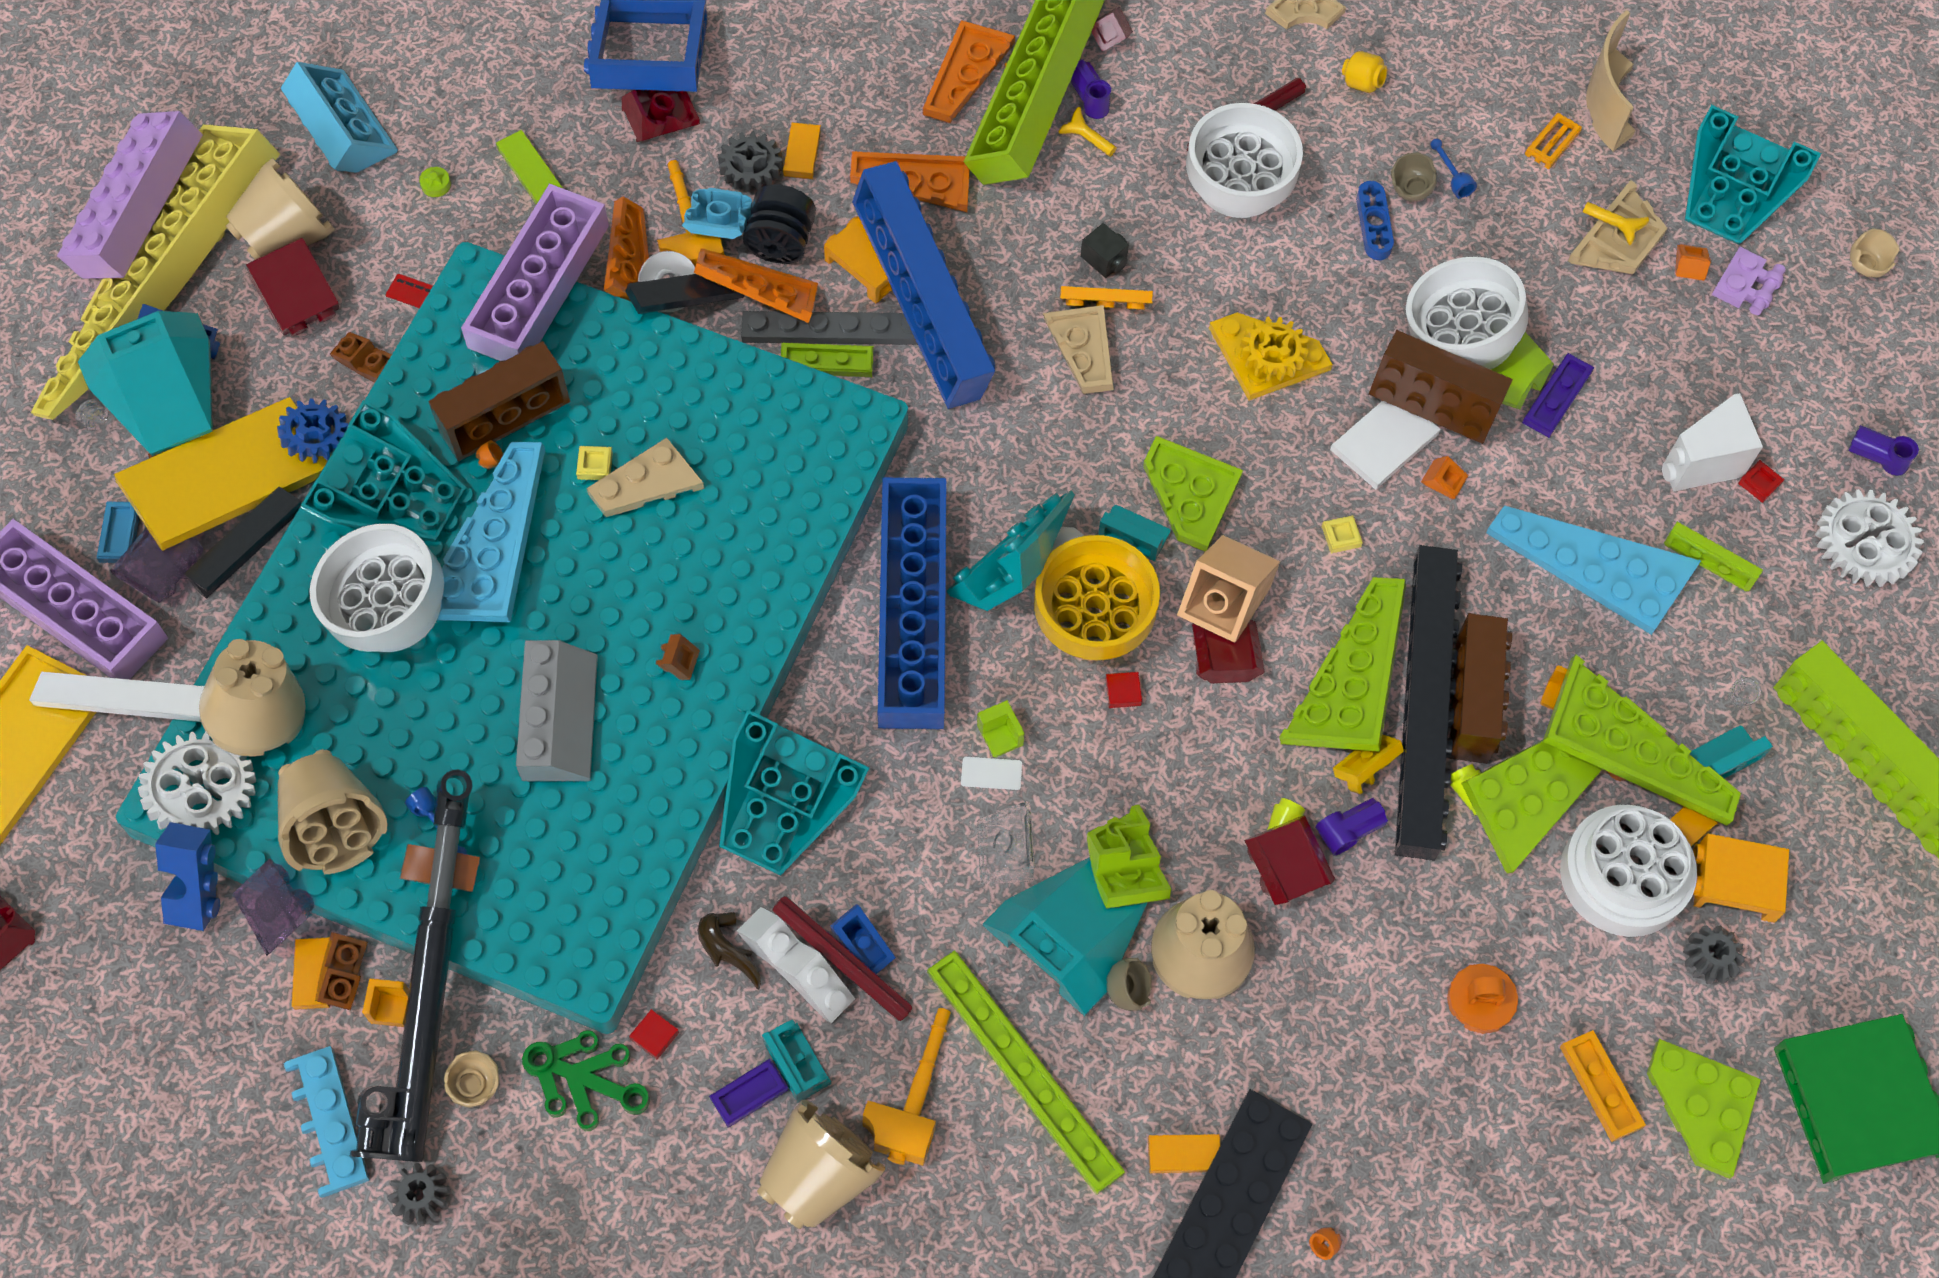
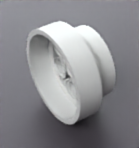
M1251 103L1224 105L1207 113L1195 125L1190 136L1186 159L1187 174L1194 189L1207 205L1215 211L1236 218L1254 217L1280 204L1293 191L1302 163V142L1294 126L1285 117L1270 108Z
M1463 257L1452 259L1433 267L1414 284L1406 302V315L1411 336L1490 370L1500 365L1509 357L1514 347L1523 337L1528 324L1526 292L1520 277L1507 265L1490 258Z
M395 524L369 525L346 534L336 541L322 556L314 570L310 583L311 606L319 621L345 646L366 652H396L419 642L436 623L441 609L444 576L437 558L424 541L413 531Z
M1614 805L1592 813L1577 827L1563 850L1560 874L1564 891L1570 903L1584 919L1608 933L1636 937L1652 934L1663 929L1686 907L1696 887L1697 865L1688 840L1670 819L1644 807ZM1620 824L1629 826L1632 833L1623 831ZM1653 834H1656L1666 844L1656 841ZM1596 845L1605 846L1610 854L1601 853ZM1630 855L1639 857L1643 865L1634 863ZM1664 865L1672 867L1676 872V876L1667 873ZM1607 876L1616 878L1620 886L1612 885L1608 881ZM1641 887L1650 889L1654 897L1646 896L1642 892Z

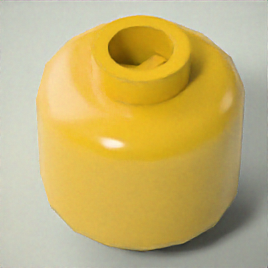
M1364 51L1355 52L1350 59L1347 58L1342 67V75L1345 76L1346 85L1366 93H1371L1377 88H1381L1385 83L1388 71L1383 58Z

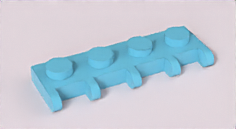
M328 1046L286 1061L284 1063L285 1071L290 1072L299 1069L304 1086L291 1093L293 1101L307 1098L313 1119L300 1126L302 1134L316 1131L322 1154L309 1159L311 1167L325 1164L330 1184L318 1189L319 1197L323 1198L370 1181L364 1158L350 1156V1150L356 1149L358 1136L333 1048Z

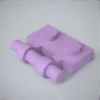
M1739 247L1712 295L1737 308H1740L1745 300L1752 304L1749 309L1750 312L1754 315H1760L1763 309L1769 307L1773 299L1772 293L1774 290L1781 286L1786 269L1783 265L1776 264L1771 271L1763 269L1767 261L1766 259ZM1755 281L1763 284L1761 290L1751 288Z

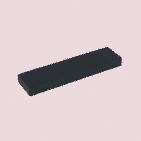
M697 274L629 283L625 290L638 314L745 297V295Z

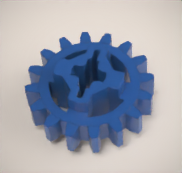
M310 398L309 405H304L299 400L297 401V409L287 407V416L279 417L280 426H277L281 447H288L289 456L299 453L300 461L303 462L308 456L312 457L313 463H317L319 456H323L327 461L329 460L330 452H334L347 430L348 423H346L345 413H339L337 405L328 408L327 400H323L318 405L315 404L313 398ZM332 425H333V427L335 428L333 434L331 433V426H332ZM294 427L296 428L295 435L292 434V430Z

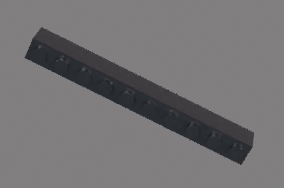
M1419 545L1414 557L1402 732L1404 752L1401 753L1395 856L1435 861L1441 850L1445 851L1447 844V831L1442 830L1443 819H1447L1449 811V800L1444 799V788L1448 789L1451 778V769L1446 768V758L1451 756L1453 740L1452 738H1447L1448 727H1452L1454 720V708H1449L1450 697H1454L1456 679L1451 678V668L1456 666L1458 651L1452 647L1453 639L1457 638L1459 631V620L1454 619V612L1459 609L1461 591L1456 590V581H1460L1462 575V562H1457L1458 550Z

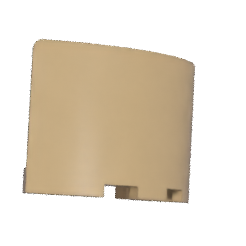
M1628 10L1622 13L1610 28L1590 77L1586 94L1587 109H1589L1593 120L1592 125L1601 140L1612 151L1632 138L1636 131L1628 123L1633 106L1619 90L1620 82L1632 70L1634 64L1616 49L1630 16Z

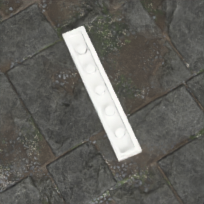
M41 672L29 701L34 706L201 722L199 701L205 686Z

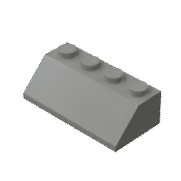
M559 640L525 641L516 767L522 781H591L597 654Z

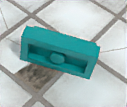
M1114 505L1110 513L1105 512L1101 518L1098 535L1123 540L1137 548L1146 558L1155 562L1171 530L1119 505Z
M1739 725L1692 750L1690 755L1704 767L1710 766L1725 779L1763 759L1773 746L1766 736L1753 741L1744 727Z

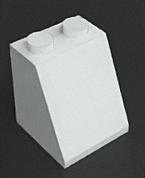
M1740 393L1731 396L1680 434L1662 466L1663 477L1667 482H1670L1673 492L1741 478L1747 473L1763 446Z

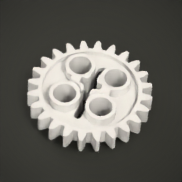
M1859 489L1852 496L1845 492L1840 499L1834 498L1831 504L1827 505L1822 512V516L1817 522L1820 528L1815 533V536L1822 538L1817 544V548L1827 549L1822 558L1833 559L1834 562L1831 564L1830 569L1842 568L1840 577L1843 578L1847 574L1853 575L1852 581L1854 584L1860 578L1864 579L1866 587H1869L1874 580L1879 587H1883L1887 580L1891 584H1895L1899 578L1904 579L1918 563L1917 559L1922 555V551L1919 548L1924 543V540L1916 538L1922 529L1912 527L1917 518H1907L1905 514L1909 508L1898 509L1896 507L1898 499H1894L1890 503L1886 502V493H1882L1879 498H1875L1873 490H1869L1865 497Z
M191 732L189 741L185 742L177 735V745L171 746L169 743L163 742L165 750L163 754L154 750L151 752L155 763H143L147 773L139 774L142 786L138 787L140 797L143 798L140 800L143 809L148 810L147 814L150 821L158 819L159 829L162 830L170 822L205 829L211 828L218 835V825L223 823L226 827L232 828L230 818L234 816L242 819L243 813L240 807H251L248 796H253L256 793L254 785H252L256 782L254 772H251L253 770L251 760H246V756L236 755L221 749L211 741L207 732L204 733L202 739L198 740L195 733ZM194 760L203 761L200 765L197 766L188 765L190 762ZM178 768L183 774L173 769ZM219 779H230V781L226 784H215L216 781H218ZM170 785H179V788L174 791H165V788ZM211 796H214V797H216V798H218V799H222V800H221V801H216V800L213 799ZM196 804H207L206 807H204L203 809H192V807Z

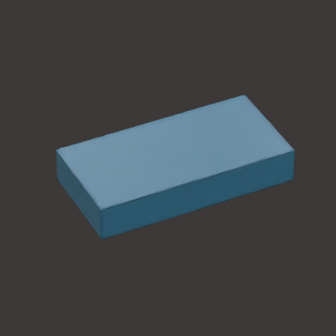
M106 502L96 557L99 563H132L140 517L130 502Z

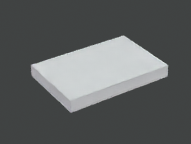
M1381 401L1335 441L1330 450L1377 490L1437 437L1441 429L1429 420Z

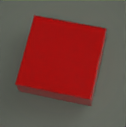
M1759 460L1740 479L1738 484L1763 503L1785 479Z
M1139 672L1106 674L1105 681L1109 708L1142 705Z
M651 1009L629 1035V1039L657 1060L679 1034V1030Z

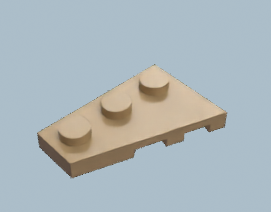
M1104 305L1043 313L1044 320L1082 393L1088 394L1114 390Z
M665 438L586 489L590 498L605 517L644 507L646 502L664 497V500L675 498L677 493L691 489L693 492L704 489V483L671 442Z

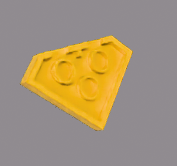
M1237 312L1212 321L1209 324V330L1248 400L1258 398L1332 369L1333 364L1320 341L1302 335L1301 338L1308 339L1306 347L1308 355L1304 361L1303 368L1301 370L1296 369L1294 377L1291 378L1286 373L1284 374L1283 381H1279L1276 375H1272L1270 381H1267L1265 373H1261L1256 377L1254 375L1255 367L1249 369L1245 367L1247 359H1241L1242 348H1240L1247 327L1253 329L1254 321L1258 319ZM1258 341L1254 344L1255 350L1258 349ZM1293 347L1290 349V350H1291V353H1290V356H1291V357L1294 355V349H1293Z

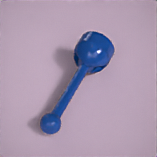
M1438 138L1433 139L1430 143L1431 148L1437 150L1453 175L1450 185L1453 193L1458 199L1470 196L1476 190L1477 183L1468 173H1458L1443 150L1442 141Z
M422 787L405 800V805L414 815L419 817L428 816L432 823H434L435 814L433 810L436 806V800L428 787ZM458 845L457 853L467 854V850Z

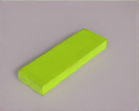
M522 130L496 142L498 151L536 205L549 184L562 188Z
M781 343V357L833 376L872 377L874 346Z
M1678 521L1664 542L1665 546L1683 556L1701 560L1700 566L1746 592L1750 591L1763 571L1758 566Z

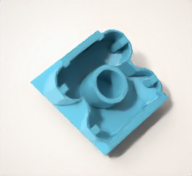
M716 188L698 189L692 193L691 208L686 210L682 226L693 234L734 239L742 235L747 226V220L751 216L752 199L736 191Z

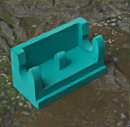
M794 1020L787 1021L775 1029L762 1034L765 1047L797 1103L832 1084L802 1033L801 1028Z

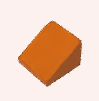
M1683 244L1677 245L1676 276L1704 281L1711 263L1708 249Z
M1444 456L1433 460L1421 483L1451 499H1455L1469 475L1449 456Z

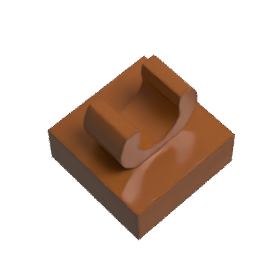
M671 634L668 643L661 645V649L665 652L663 659L656 660L655 664L662 670L671 672L680 680H690L700 650L683 635Z

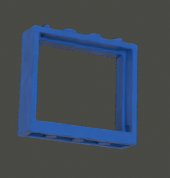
M601 0L600 6H595V23H592L591 26L592 40L588 41V58L584 60V72L590 76L591 88L697 92L707 28L706 0ZM609 23L690 24L684 61L603 59Z

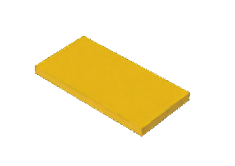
M290 397L114 474L116 483L162 551L255 509L279 486L287 492H292L315 481L328 462L323 456L318 457L317 463H313L312 457L308 456L302 462L300 461L299 453L289 456L288 447H281L277 426H280L279 417L287 416V407L297 409V406ZM294 427L293 430H292V434H293V435L296 434V428H295V427Z
M28 645L25 646L0 680V845L96 714V712L34 706L29 701L41 672L85 674Z

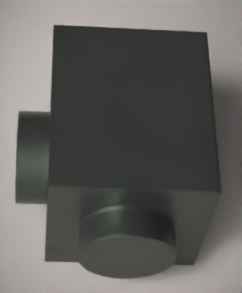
M1102 223L1082 239L1080 257L1103 277L1107 278L1113 272L1118 273L1126 266L1129 244L1121 234L1115 233Z

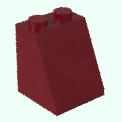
M303 238L246 264L251 282L283 336L289 333L291 336L299 335L308 329L307 324L316 320L323 323L336 316L335 311L339 309V303Z

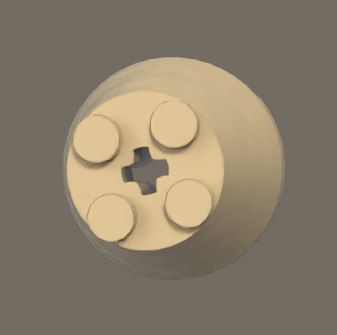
M271 158L261 167L226 216L230 221L226 225L227 229L237 240L243 237L249 243L250 247L247 251L255 260L300 238H303L306 245L309 246L326 238L336 230L328 220L324 224L319 220L323 214L286 172L280 175L276 171L281 166L274 158Z
M243 639L231 641L228 647L218 656L202 691L199 701L200 721L205 731L213 739L214 744L236 755L261 756L264 755V751L277 748L286 742L289 744L298 735L303 726L306 714L305 697L300 684L286 663L282 651L262 641H245Z
M319 750L313 755L305 756L292 764H286L280 768L278 772V841L283 856L291 867L298 871L305 868L323 870L324 875L352 868L374 853L372 847L377 843L381 835L387 832V818L379 801L339 758L333 756L328 750Z
M1207 890L1174 905L1164 913L1158 921L1152 936L1151 953L1153 965L1158 976L1175 993L1186 998L1220 999L1238 989L1247 978L1254 961L1255 946L1253 935L1239 906L1233 900L1219 894L1217 891Z
M804 1099L792 1111L760 1178L761 1186L757 1190L758 1194L768 1203L774 1205L776 1202L786 1211L784 1214L786 1220L798 1229H801L803 1225L806 1227H816L874 1184L885 1171L883 1164L878 1162L875 1165L870 1158L873 1151L857 1135L835 1117L831 1118L826 1114L820 1116L815 1113L818 1107Z

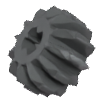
M1721 925L1716 926L1713 931L1708 926H1703L1699 933L1693 932L1688 937L1690 944L1683 948V953L1689 956L1685 961V966H1695L1696 968L1693 978H1698L1701 974H1704L1706 984H1712L1715 979L1720 984H1724L1729 980V977H1736L1740 973L1739 966L1745 962L1746 957L1738 953L1743 949V943H1734L1732 941L1735 932L1724 935Z
M415 1163L412 1174L405 1168L400 1170V1174L404 1178L401 1182L391 1180L390 1185L397 1190L387 1196L388 1201L395 1204L391 1211L396 1217L403 1215L402 1221L407 1225H410L416 1218L417 1224L420 1227L425 1226L426 1215L437 1221L439 1219V1214L435 1211L437 1207L441 1209H448L449 1204L442 1199L452 1193L451 1188L444 1185L447 1177L444 1173L436 1174L437 1168L432 1164L423 1171L422 1165ZM419 1188L423 1190L425 1196L420 1201L416 1199V1194L414 1193Z

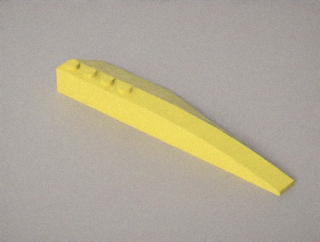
M202 125L199 129L203 134L126 275L124 278H104L98 285L80 319L84 322V325L80 332L74 331L68 341L73 346L66 356H60L56 364L58 374L56 377L50 378L45 384L31 411L34 416L53 420L83 395L89 388L78 360L97 335L137 320L143 304L164 311L189 281L214 245L224 237L225 230L227 229L226 225L230 222L226 217L261 167L271 158L276 160L280 155L258 129Z

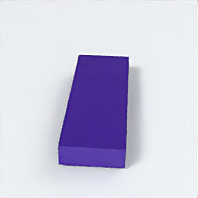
M1567 353L1526 414L1522 423L1550 438L1595 367Z

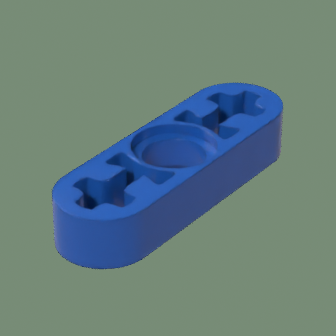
M1366 181L1360 185L1356 196L1364 248L1370 258L1384 260L1390 256L1394 245L1384 187L1380 183ZM1368 192L1371 193L1372 197H1375L1372 206H1370L1369 195H1366ZM1377 216L1383 223L1377 226L1372 225L1367 221V218ZM1376 235H1380V245L1384 246L1383 249H1379L1378 245L1375 244Z

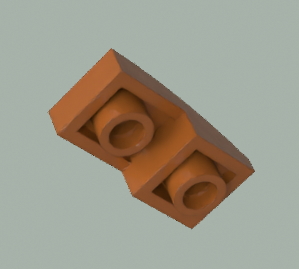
M348 332L330 353L332 358L374 383L392 355L375 348L369 339Z
M407 844L399 879L430 885L435 848ZM457 853L453 889L473 892L480 857Z
M331 932L320 972L315 1001L351 1010L361 976H358V972L368 942Z

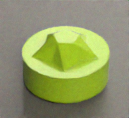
M430 167L420 175V186L427 196L441 197L450 190L451 181L445 169Z

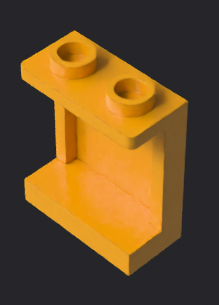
M858 216L853 217L842 231L831 235L824 245L825 262L830 264L836 261L867 288V297L876 304L892 291V287Z
M1709 833L1699 844H1695L1693 853L1697 864V881L1693 893L1694 907L1701 908L1704 903H1713L1762 913L1761 920L1773 923L1785 913L1789 849Z

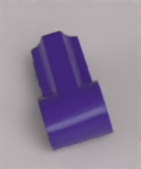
M1081 59L1078 61L1070 82L1084 103L1085 114L1093 119L1104 118L1110 109L1111 87L1106 81L1100 79L1090 62Z
M1860 425L1848 451L1880 463L1886 472L1899 476L1907 472L1918 455L1919 448L1917 443L1910 437L1898 436L1892 438Z
M1371 798L1344 813L1337 811L1318 822L1315 828L1332 855L1337 856L1352 848L1359 839L1385 826L1388 820L1380 802Z

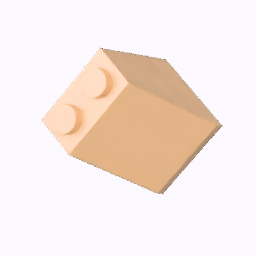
M1222 535L1197 559L1177 616L1235 643L1270 590L1280 561Z

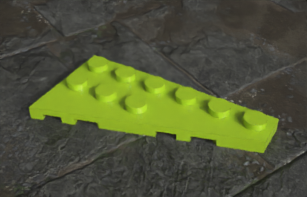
M1372 578L1355 607L1356 612L1349 624H1345L1340 633L1341 637L1335 648H1331L1309 685V692L1301 705L1298 704L1293 713L1294 718L1287 729L1284 728L1279 737L1281 744L1380 752L1406 591L1405 579Z
M1575 654L1570 660L1542 742L1727 826L1733 822L1741 792L1710 766L1704 767L1690 755V749L1682 743L1678 745L1665 734L1667 732L1665 728L1627 696L1621 697L1607 685L1608 680L1600 674L1596 676L1583 665L1585 661Z
M1541 740L1461 783L1507 874L1513 873L1600 773L1601 768Z

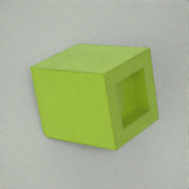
M1008 700L977 713V727L993 757H998L1024 745L1025 733Z

